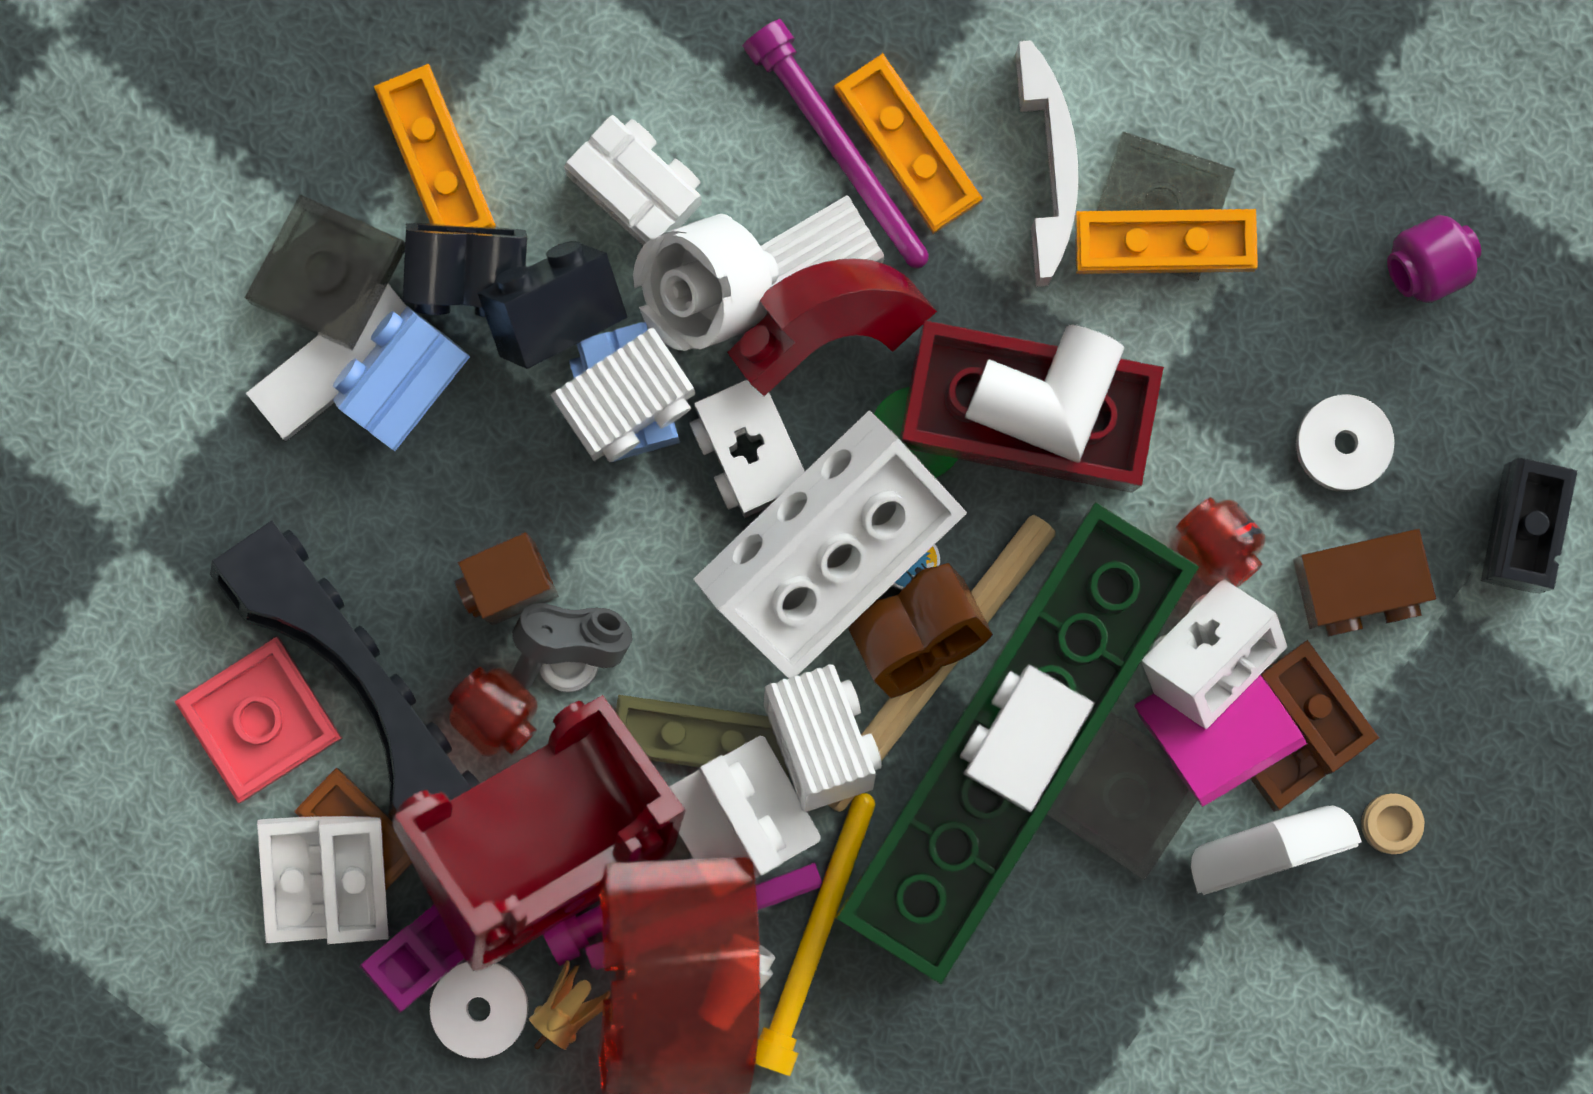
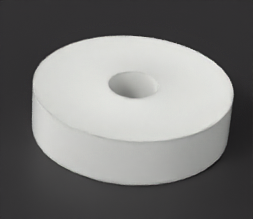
M1337 395L1315 405L1302 419L1296 436V451L1302 468L1313 481L1330 490L1353 491L1371 484L1385 472L1393 456L1394 434L1388 418L1374 403L1355 395ZM1345 432L1354 438L1355 448L1352 453L1344 454L1337 450L1335 447V437L1338 433Z
M465 962L456 966L437 983L430 1001L431 1023L438 1038L451 1051L468 1058L492 1057L509 1048L524 1030L528 1018L527 994L521 981L507 967L495 963L485 969L473 971L468 963ZM481 997L488 1001L491 1010L487 1019L479 1021L470 1016L468 1005L473 998Z

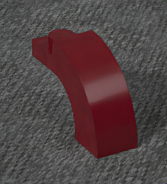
M856 258L826 261L797 271L769 288L760 299V302L769 314L755 327L748 330L742 339L727 353L749 383L765 396L812 352L830 341L846 336H867L877 339L894 352L924 324L925 320L930 319L937 311L910 279L891 266L868 259Z

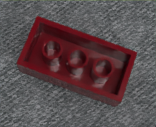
M925 320L919 334L899 440L909 450L1133 493L1143 483L1164 367L1120 358L1080 462L1077 463L965 418L988 359L1045 382L1058 346Z

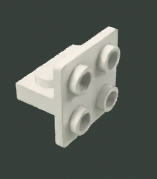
M758 736L732 752L715 758L701 766L698 771L669 786L685 808L679 834L716 898H721L767 873L788 859L817 844L821 839L809 814L802 810L796 791L769 743L763 736Z

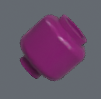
M1437 215L1403 231L1395 237L1392 253L1387 258L1388 271L1393 283L1404 296H1413L1418 301L1433 303L1468 286L1475 280L1478 270L1477 258L1481 256V245L1476 234L1469 226H1461L1451 217Z

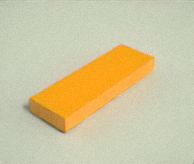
M883 53L834 85V91L933 234L982 202V196Z
M426 64L375 85L374 88L430 224L496 227L430 65Z
M1256 209L1076 211V274L1255 272L1258 268Z

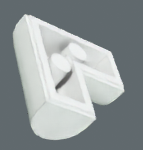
M1068 325L1045 382L988 359L965 418L1078 463L1124 351V346L1100 332L1077 325Z
M1323 806L1200 845L1192 855L1191 870L1197 892L1205 895L1358 847L1361 839L1357 827L1349 814L1336 806Z

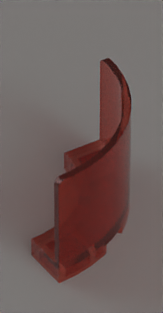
M747 857L606 863L599 888L603 934V968L605 971H616V981H611V998L603 999L602 1027L598 1047L602 1094H749L756 1062L760 1012L759 923L753 862Z

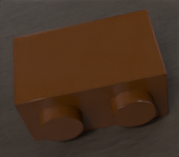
M1420 529L1303 554L1293 559L1309 629L1325 626L1328 637L1363 629L1361 617L1384 612L1386 624L1422 616L1419 604L1436 600Z
M526 532L458 562L464 577L454 582L469 614L472 613L475 618L482 616V619L493 626L521 614L524 608L531 604L545 603L559 597L535 541Z

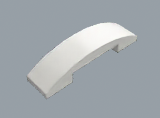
M1031 40L1019 41L1015 57L1020 112L1044 110L1054 217L1035 218L1031 227L1036 287L1048 286L1063 257L1074 222L1078 195V155L1070 113L1054 73Z

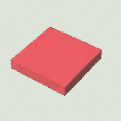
M279 637L270 640L174 701L238 803L244 802L342 739Z

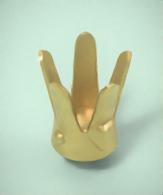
M568 960L547 1002L543 1006H537L534 1014L529 1018L532 1025L543 1034L535 1043V1049H539L547 1039L560 1048L566 1049L569 1043H573L576 1040V1033L582 1026L616 1001L608 999L611 993L607 991L602 996L583 1003L591 991V984L589 981L582 980L572 989L573 980L579 966H574L568 974L570 968Z

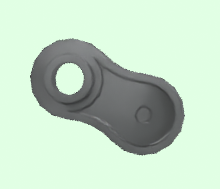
M545 603L531 604L524 608L512 631L513 641L521 655L509 679L515 688L528 690L531 688L543 664L579 662L599 668L614 667L621 663L633 640L632 631L628 623L611 609L596 607L571 610Z

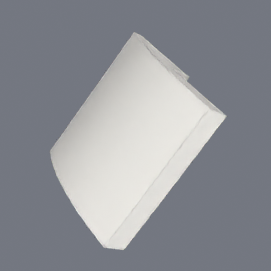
M320 816L259 819L257 821L266 943L327 938V944L389 939L381 818Z

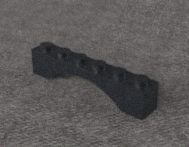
M271 520L212 561L211 577L246 623L275 630L306 645L333 665L356 690L374 720L385 751L390 785L388 815L393 822L394 815L397 814L400 805L418 792L427 790L431 795L439 792L445 793L451 801L480 784L470 771L466 770L461 774L447 756L452 751V747L445 735L433 722L428 723L426 726L411 707L416 703V699L410 688L399 675L394 674L388 677L375 659L380 655L376 643L362 626L359 625L355 629L350 626L339 611L344 608V602L339 593L326 578L323 577L319 581L315 579L304 564L309 559L305 548L290 530L281 533Z

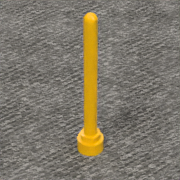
M868 793L856 795L852 799L770 1027H763L759 1038L753 1036L745 1060L787 1076H791L799 1054L793 1051L797 1039L793 1038L792 1035L875 809V800Z

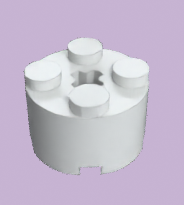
M718 214L649 240L641 248L635 261L633 272L634 288L642 286L646 305L639 307L648 327L655 329L663 343L676 350L686 351L691 348L700 350L747 332L765 317L767 310L760 302V299L777 281L778 266L772 255L762 250L756 239L747 229L733 221L728 215Z

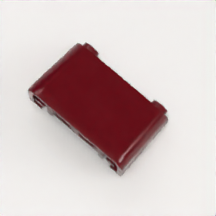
M603 695L587 704H584L583 701H576L562 709L553 719V724L556 727L552 730L547 745L451 801L445 793L439 792L431 795L429 791L424 790L404 801L398 808L397 814L394 815L393 828L458 950L473 971H479L497 963L548 932L562 921H566L645 873L663 860L676 844L685 808Z

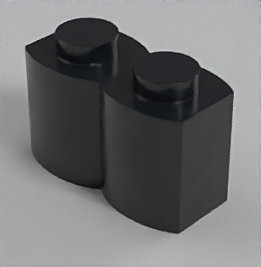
M406 223L403 302L414 303L415 312L429 315L449 314L451 305L475 307V315L485 317L477 293L496 284L495 278L500 273L515 267H526V230Z

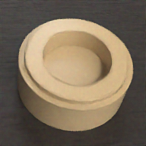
M1384 794L1373 799L1365 808L1361 821L1362 832L1367 842L1376 850L1387 854H1401L1411 850L1420 841L1424 832V817L1419 806L1409 797L1401 794Z

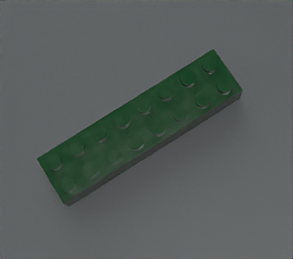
M1095 502L1088 509L837 913L836 919L942 985L1199 569V566ZM1030 665L1092 701L1094 704L1033 810L1027 812L964 775L963 773L970 762L960 756L977 726L981 725L989 730L1001 708L991 702L1008 673L1011 671L1020 676L1023 670Z

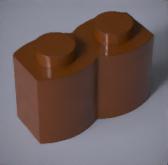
M949 563L921 570L898 595L876 600L848 627L873 681L890 698L901 696L918 688L932 678L942 666L955 663L974 653L993 635L965 580Z

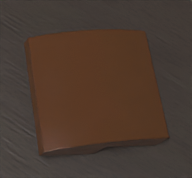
M1308 640L1274 662L1260 674L1288 712L1306 741V745L1250 778L1274 812L1281 810L1323 777L1334 773L1379 739L1377 733Z

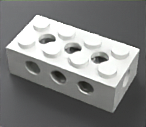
M869 410L693 580L715 607L789 679L792 676L799 675L960 521L967 512L911 451Z

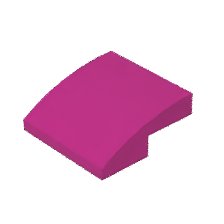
M1261 675L1207 729L1198 725L1154 693L1134 705L1143 724L1168 755L1175 772L1202 807L1306 745L1304 736Z

